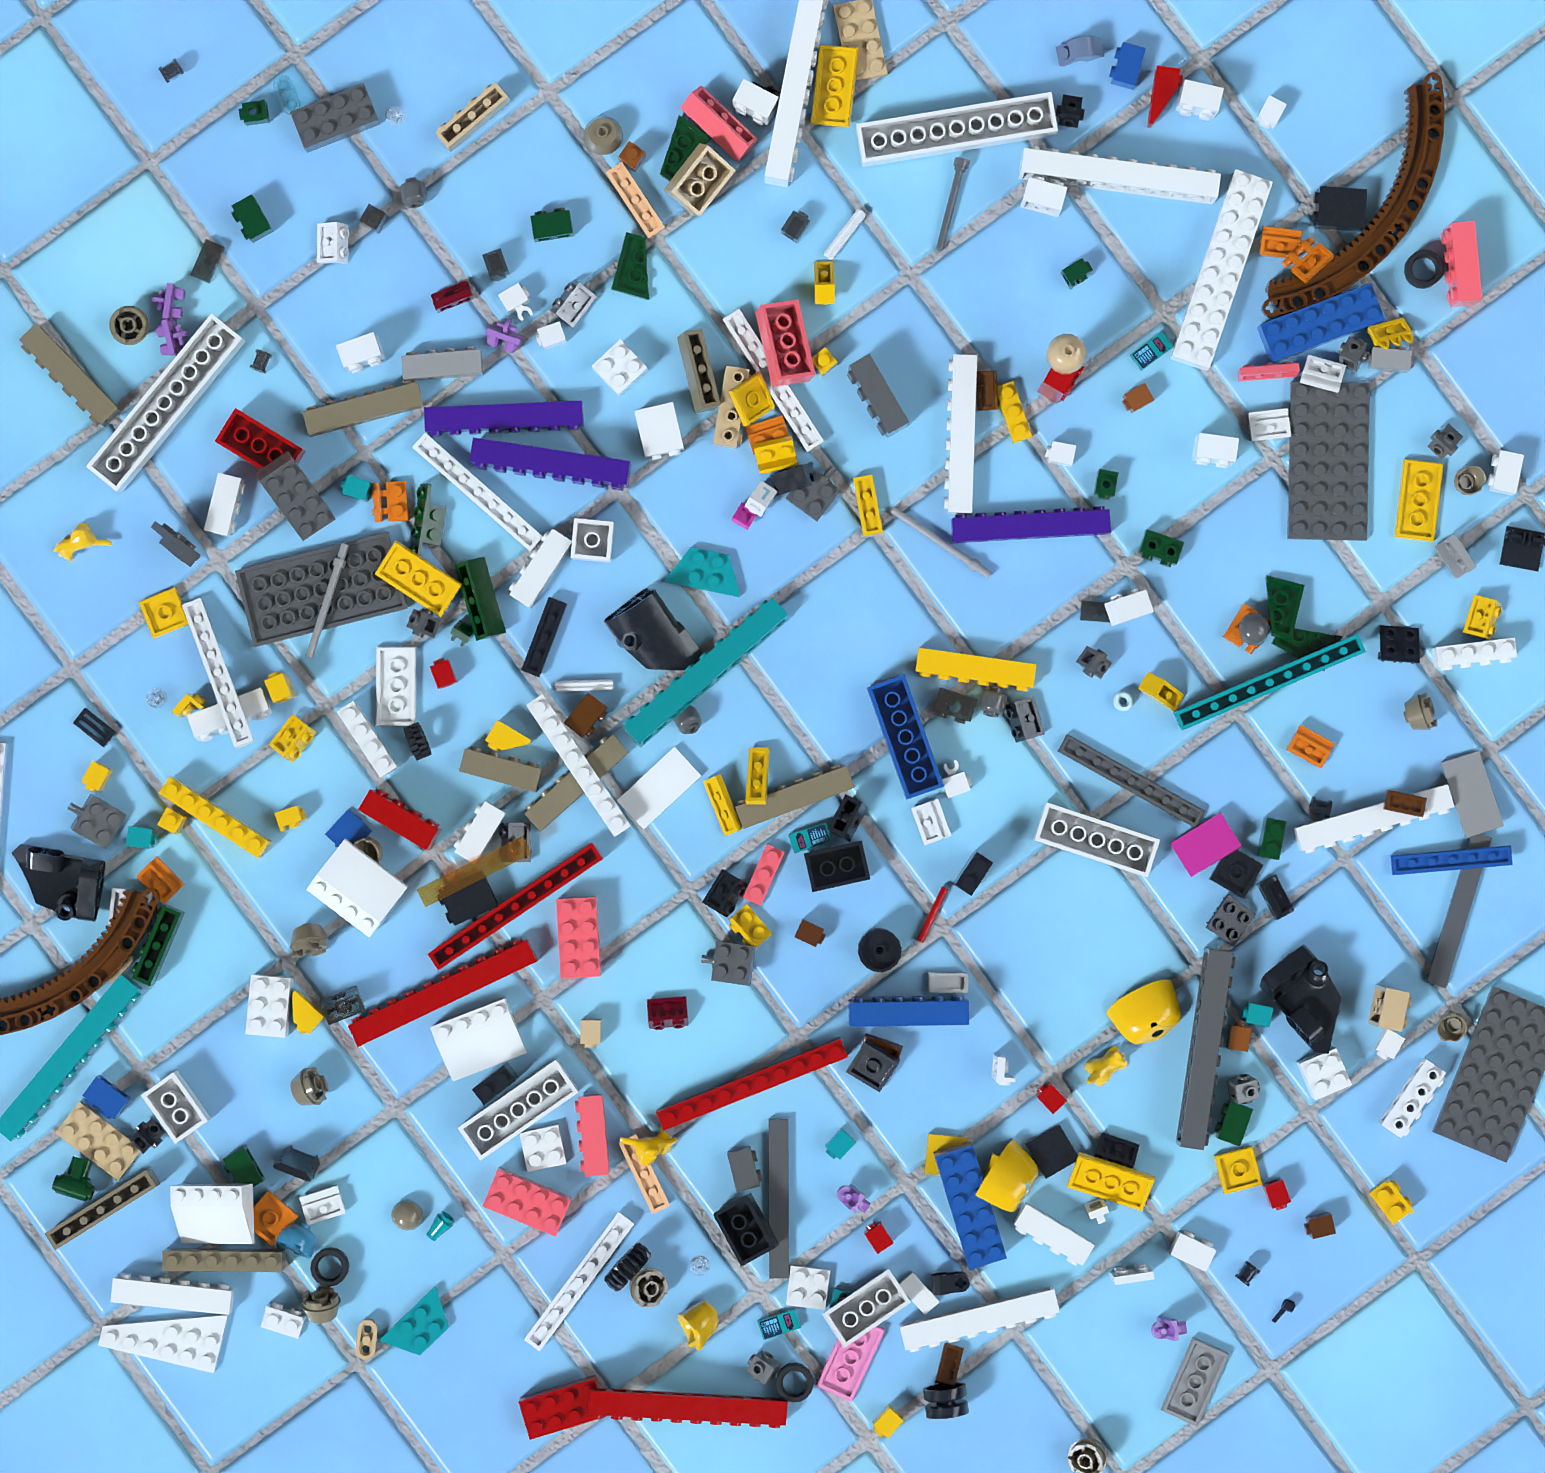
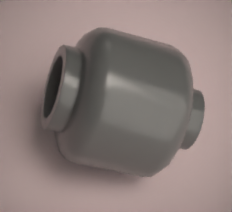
M416 177L407 178L405 183L400 186L402 201L405 205H408L409 208H418L424 205V202L427 200V192L423 181L417 180Z
M991 687L990 690L984 691L980 702V710L983 711V715L998 718L999 715L1004 714L1007 696L999 688Z
M691 705L673 720L679 731L683 734H694L702 725L699 713Z

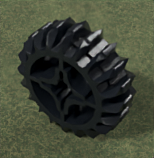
M641 1243L634 1244L606 1274L604 1281L615 1292L620 1291L648 1262L651 1253Z

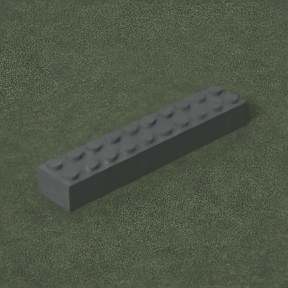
M1204 948L1176 1136V1144L1184 1148L1204 1150V1147L1208 1146L1209 1143L1207 1127L1211 1126L1212 1123L1210 1106L1213 1107L1215 1103V1095L1212 1094L1213 1087H1216L1218 1082V1075H1215L1216 1067H1219L1221 1062V1055H1218L1219 1047H1222L1224 1042V1036L1221 1035L1222 1027L1225 1028L1227 1021L1224 1011L1229 1006L1230 996H1227V991L1232 986L1233 977L1230 976V971L1235 966V957L1229 951Z

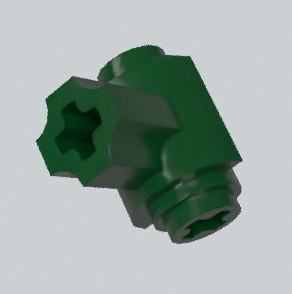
M73 1156L68 1171L61 1175H56L52 1190L57 1194L81 1201H91L95 1192V1185H92L91 1178L88 1176L93 1162Z

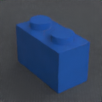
M1123 42L1121 47H1117L1114 56L1117 59L1116 66L1111 67L1109 77L1112 78L1111 84L1134 90L1146 48Z
M101 1075L95 1077L82 1095L86 1098L85 1102L87 1104L100 1108L102 1110L101 1114L108 1119L117 1118L132 1099Z

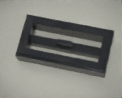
M84 708L73 722L74 725L103 748L112 739L113 735L117 733L87 708ZM84 715L90 716L110 733L107 735ZM83 720L105 738L104 741L89 731L79 721Z

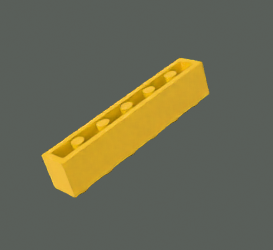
M918 648L915 672H918L920 677L930 678L932 674L939 675L938 679L950 681V677L958 678V682L969 683L970 680L978 681L977 685L989 686V683H995L998 688L1009 689L1010 685L1017 686L1016 690L1028 692V688L1032 689L1034 686L1037 664Z
M169 777L159 791L160 795L257 858H262L272 843L271 840L175 777Z

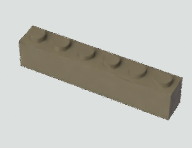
M35 324L19 339L23 343L21 348L28 355L32 353L36 357L34 361L42 369L45 367L50 372L48 376L55 383L59 381L64 386L62 390L69 397L74 396L77 400L75 404L83 412L87 410L91 414L89 418L97 426L100 424L105 427L121 412V409L41 326Z
M408 380L402 382V386L394 387V385L383 387V391L380 392L371 390L364 392V396L361 397L352 395L345 397V401L337 402V400L326 402V406L318 408V405L306 408L307 411L302 413L308 435L313 437L425 407L419 383Z
M607 734L599 741L601 745L596 750L591 748L584 755L599 779L629 753L614 735L609 736ZM571 772L567 776L561 775L555 781L557 784L552 789L548 787L540 794L542 798L537 803L532 801L525 808L527 812L524 814L539 831L545 829L585 793Z
M842 764L830 767L831 772L824 774L822 770L812 774V779L805 781L803 777L793 781V786L787 787L784 784L776 787V792L771 794L767 792L766 804H746L745 799L738 801L739 806L735 808L743 829L855 788L847 766L842 767Z
M148 1168L44 1234L54 1250H57L159 1186L160 1182L152 1169Z
M166 1248L162 1251V1271L282 1272L285 1269V1249Z

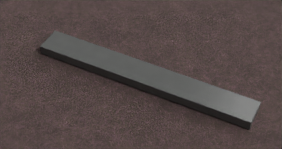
M1066 734L1057 752L1193 828L1197 827L1205 812L1194 804Z
M1483 834L1471 836L1467 849L1490 847L1492 837ZM1483 868L1462 869L1459 872L1426 979L1427 983L1443 988L1447 986Z
M769 1119V1226L780 1244L769 1251V1279L789 1278L788 1119Z

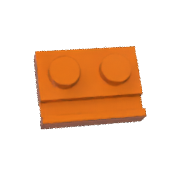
M1263 226L1259 256L1286 259V255L1289 252H1293L1299 247L1302 231Z
M783 415L745 427L753 455H755L753 444L789 436Z
M1299 725L1286 750L1322 769L1335 743Z
M158 856L136 876L147 888L158 890L160 901L163 904H166L185 885Z

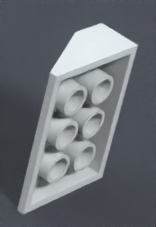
M344 839L306 890L366 936L370 937L383 923L408 886L347 839Z
M506 998L430 1027L436 1045L453 1081L527 1053Z
M181 1183L170 1186L171 1209L181 1243L254 1244L253 1184Z

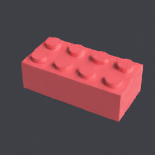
M1475 221L1450 223L1441 233V242L1445 244L1443 262L1444 264L1447 263L1445 282L1449 284L1447 302L1450 303L1451 308L1474 306L1482 300Z
M799 300L760 305L755 314L772 387L809 382L816 374Z
M597 896L556 899L561 979L601 976Z
M499 1167L482 1207L556 1237L572 1197Z

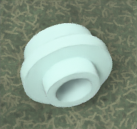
M1119 692L1113 698V705L1119 711H1127L1133 704V698L1128 692ZM1120 698L1126 699L1125 705L1119 703Z

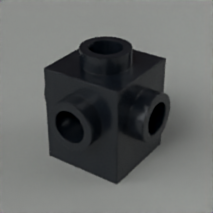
M1063 94L1061 105H1057L1055 115L1059 117L1058 125L1078 128L1079 120L1083 121L1085 109L1081 108L1083 97Z
M151 1118L147 1123L142 1121L135 1128L137 1132L130 1141L144 1154L151 1147L155 1149L163 1141L161 1137L165 1134V1131L159 1123Z

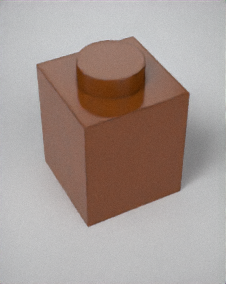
M629 141L618 156L619 162H623L626 167L636 172L646 158V152Z
M1145 383L1122 396L1124 408L1126 411L1130 410L1132 414L1154 401Z
M1235 1022L1234 1025L1229 1024L1226 1042L1227 1049L1248 1052L1251 1028L1246 1027L1247 1023Z

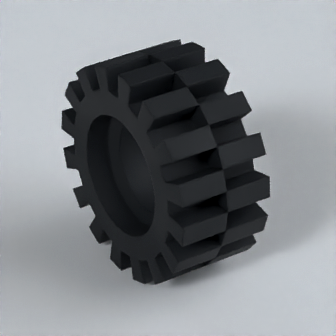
M419 722L403 728L407 742L417 761L432 755L429 743Z

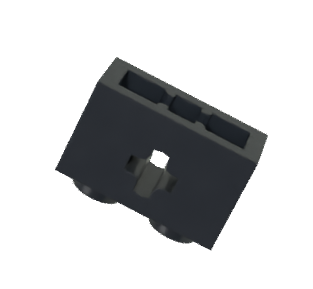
M845 794L827 829L832 834L851 842L868 807L863 802Z

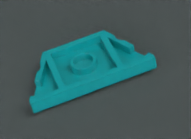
M690 547L665 579L666 583L740 597L730 555Z
M434 1286L380 1338V1341L419 1356L449 1328L438 1294V1288Z

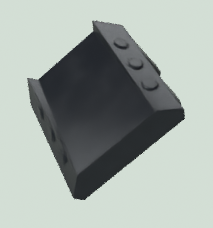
M290 1145L282 1151L273 1168L310 1182L314 1179L320 1162L318 1155L315 1157L294 1149Z

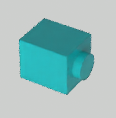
M348 475L347 479H343L340 489L343 490L342 494L367 502L372 483Z
M128 826L126 846L153 849V845L157 844L158 834L155 833V829Z
M1247 1002V1006H1243L1241 1016L1246 1023L1270 1027L1273 1007Z
M840 1128L825 1144L827 1148L825 1152L831 1158L835 1159L837 1157L841 1160L856 1141Z

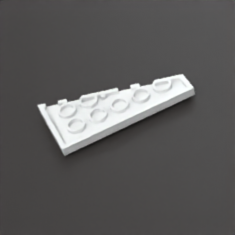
M228 1315L104 1325L98 1346L214 1373Z

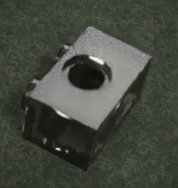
M940 687L932 710L936 711V716L947 718L948 715L954 717L955 722L965 725L966 721L971 722L978 699ZM956 701L959 703L960 709L958 712L950 711V702Z
M357 985L320 1000L321 1009L328 1025L366 1011Z

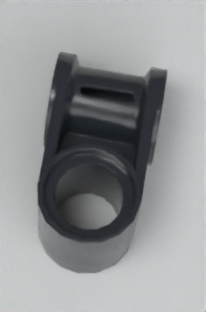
M963 1271L931 1274L933 1295L965 1292L970 1285L969 1276ZM958 1278H962L965 1281L962 1286H959Z

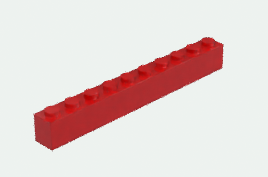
M592 842L427 955L438 970L442 969L604 859Z
M521 938L513 942V947L507 950L505 947L494 951L495 956L488 958L485 955L477 959V964L472 967L469 964L458 968L459 973L453 976L450 972L441 976L442 981L436 984L431 981L423 985V990L416 992L414 989L404 994L405 999L399 1001L398 998L387 1002L388 1007L382 1010L380 1007L370 1010V1015L365 1018L360 1015L351 1019L352 1024L348 1025V1028L357 1047L537 962L538 959L529 940L523 941Z
M837 1038L661 1108L656 1113L664 1131L848 1058L841 1038Z
M588 1387L587 1413L591 1415V1418L602 1419L603 1416H611V1419L614 1420L631 1417V1420L634 1421L651 1418L653 1422H662L663 1419H670V1422L682 1423V1420H690L692 1424H702V1421H708L711 1425H722V1422H727L731 1426H741V1423L749 1424L750 1427H761V1424L769 1425L770 1428L786 1426L788 1401L783 1398Z

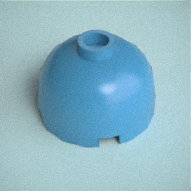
M300 1222L299 1225L290 1224L285 1226L279 1233L276 1243L286 1250L294 1251L299 1256L311 1258L316 1248V1237L310 1231L311 1227Z

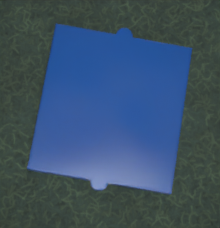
M348 809L325 835L335 843V847H339L344 839L354 844L357 840L367 837L372 830L362 822V818H358Z

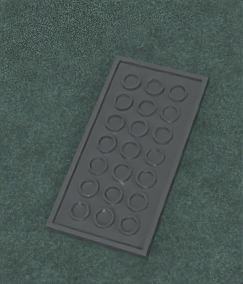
M1290 382L1289 422L1291 437H1289L1287 539L1367 541L1370 383H1341L1339 392L1336 393L1300 382Z
M389 532L343 543L349 545L344 560L346 564L344 569L342 568L322 630L408 609L404 593L375 575L392 547ZM341 544L235 570L254 647L313 633L334 569L333 562L338 556Z
M1495 986L1491 987L1432 1132L1507 1163L1545 1071V1007Z

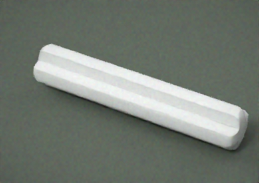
M856 210L824 252L826 258L833 260L866 216L862 210Z
M612 679L555 682V690L557 692L612 690L614 688Z

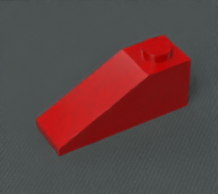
M1157 65L1154 73L1147 128L1152 127L1178 87L1182 86L1183 75H1180V68Z

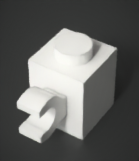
M517 283L498 294L509 314L517 311L518 317L522 322L524 321L522 317L523 312L527 311L530 316H533L532 310L525 306L530 303L528 300L530 294L525 286L521 287Z
M956 760L953 761L955 767L952 770L948 769L946 763L943 764V768L948 774L947 778L942 779L947 798L970 791L969 786H972L969 774L965 775L964 772L956 774L959 768Z

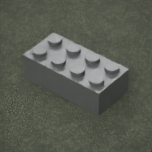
M364 83L290 112L307 153L380 125Z
M870 353L850 364L847 377L852 385H857V394L861 401L867 402V411L872 419L876 418L878 421L877 428L882 436L886 435L889 438L908 427L909 421Z
M289 451L256 472L259 482L302 541L336 520L331 509Z

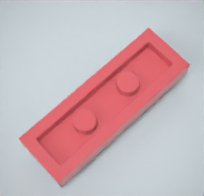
M1287 361L1280 365H1274L1273 363H1265L1262 366L1255 367L1251 364L1244 365L1238 371V382L1297 377L1300 371L1299 363Z
M766 845L743 896L744 899L761 906L785 853L784 851L771 845Z

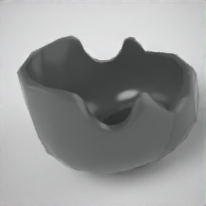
M1251 613L1244 616L1239 624L1240 638L1248 645L1256 646L1263 643L1269 633L1267 620L1260 614Z

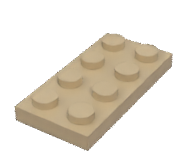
M855 0L833 5L841 46L859 48L855 82L887 76L888 72L872 0Z
M82 1101L77 1103L56 1131L58 1136L118 1181L141 1152L127 1135Z

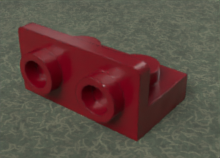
M463 281L431 294L437 313L474 299L468 281Z
M686 996L647 999L650 1029L663 1030L668 1027L681 1029L689 1025Z

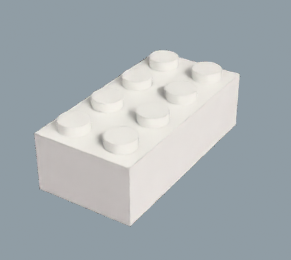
M887 1269L822 1313V1316L843 1348H845L911 1302L891 1271Z

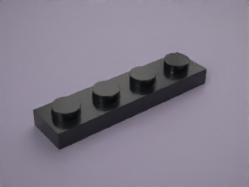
M548 597L521 671L540 678L567 603Z

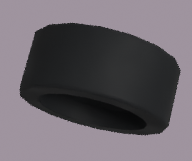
M1431 250L1415 252L1407 259L1404 266L1406 280L1416 288L1425 289L1432 287L1443 275L1444 266L1442 259ZM1428 258L1434 263L1435 274L1431 279L1422 281L1413 275L1412 267L1417 259Z
M329 1247L322 1249L314 1256L311 1261L310 1270L312 1277L317 1283L322 1286L331 1287L338 1285L345 1279L350 1265L344 1252L337 1248ZM328 1255L338 1258L342 1266L340 1274L332 1279L323 1277L318 1269L320 1260Z
M789 1363L780 1369L776 1377V1389L783 1399L792 1403L801 1402L811 1394L813 1376L807 1367L799 1363ZM791 1371L801 1372L806 1378L805 1389L799 1394L788 1393L783 1387V1379Z

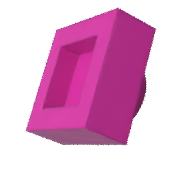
M741 502L731 521L748 530L757 514L750 512L745 507V504Z

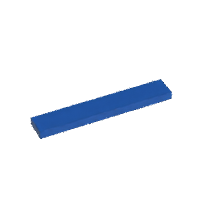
M1511 845L1390 856L1392 875L1513 865Z

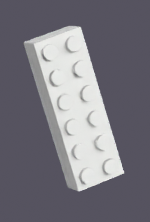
M1047 802L1044 804L1033 838L1034 841L1147 878L1160 842L1159 839Z
M557 1058L460 1125L458 1129L481 1161L576 1095L580 1090Z

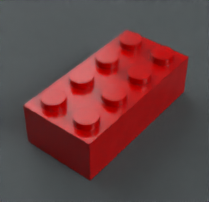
M1085 366L1071 374L1058 373L1051 367L1037 392L1056 404L1059 400L1064 401Z
M237 408L233 410L215 439L216 443L260 470L287 451L290 452L298 464L306 452Z
M380 788L368 791L358 808L360 812L424 850L432 848L442 829L438 828L439 823L432 819H423V814L413 808H410V810L406 809L404 802L397 798L391 800L388 798L389 794Z
M596 1375L520 1397L518 1403L529 1439H535L597 1420L591 1418V1415L587 1413L588 1387L600 1388Z

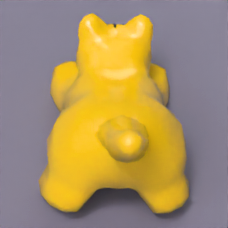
M79 523L72 530L71 536L60 540L55 545L53 551L58 552L60 557L72 562L75 551L92 545H112V541L96 539L88 524Z
M1112 1046L1103 1057L1089 1059L1085 1063V1070L1090 1074L1086 1083L1092 1084L1095 1082L1097 1086L1106 1084L1113 1073L1128 1066L1125 1054L1119 1052L1117 1046Z
M660 1128V1133H657V1137H645L639 1140L620 1137V1141L624 1144L634 1146L639 1162L644 1166L651 1165L658 1154L666 1155L671 1152L672 1146L678 1141L676 1137L672 1138L662 1128Z

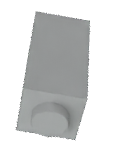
M1375 346L1369 349L1367 369L1407 373L1414 366L1412 351H1408L1407 347L1396 346L1395 349H1384L1380 346Z

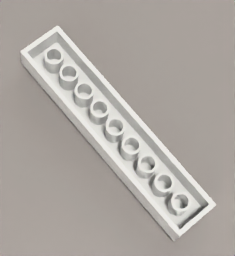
M799 0L765 171V183L788 188L789 182L793 183L795 167H792V163H796L799 148H796V144L801 142L802 128H800V125H804L806 109H803L804 105L808 106L810 90L807 87L812 86L814 71L811 70V67L816 66L818 51H815V48H819L821 32H819V29H823L825 13L822 10L827 9L828 0Z
M1052 92L856 124L862 167L1056 136L1058 132Z
M1037 146L1024 148L1021 155L1018 179L1028 180L1029 177L1039 176L1049 183L1058 181L1069 186L1205 204H1214L1218 198L1221 174L1216 173V170L1212 169L1196 171L1197 168L1195 167L1181 169L1177 168V165L1174 164L1158 166L1156 162L1147 161L1145 164L1138 163V160L1135 159L1120 161L1114 156H1107L1105 159L1098 158L1099 155L1097 154L1082 156L1075 151L1059 153L1058 149L1049 148L1047 151L1039 150L1040 148Z
M1237 169L1232 173L1170 359L1204 371L1209 370L1273 183L1272 181Z
M211 313L86 467L121 494L246 341Z

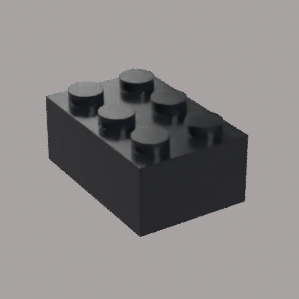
M862 840L804 853L812 892L870 880Z
M751 1192L713 1213L741 1267L780 1245Z

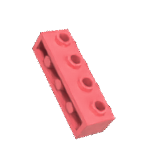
M702 85L692 91L680 107L688 117L692 118L703 131L737 162L746 156L758 141Z
M603 1094L579 1096L578 1101H575L576 1113H580V1121H577L578 1133L581 1132L582 1140H579V1152H583L584 1160H580L581 1172H585V1177L609 1175L610 1167Z

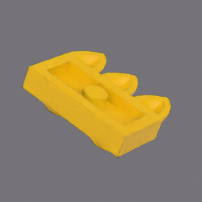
M1404 318L1369 326L1367 330L1374 345L1384 349L1389 348L1390 342L1400 346L1402 339L1409 343L1413 341V333Z

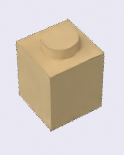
M581 1019L580 1044H585V1048H597V1044H601V1019Z

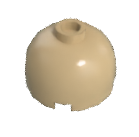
M1073 334L1056 336L1049 343L1046 350V359L1054 371L1061 374H1071L1078 371L1083 366L1087 356L1084 342Z

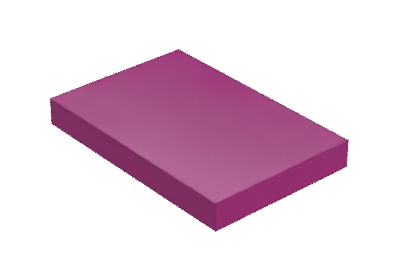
M1221 813L1170 843L1191 878L1242 847Z

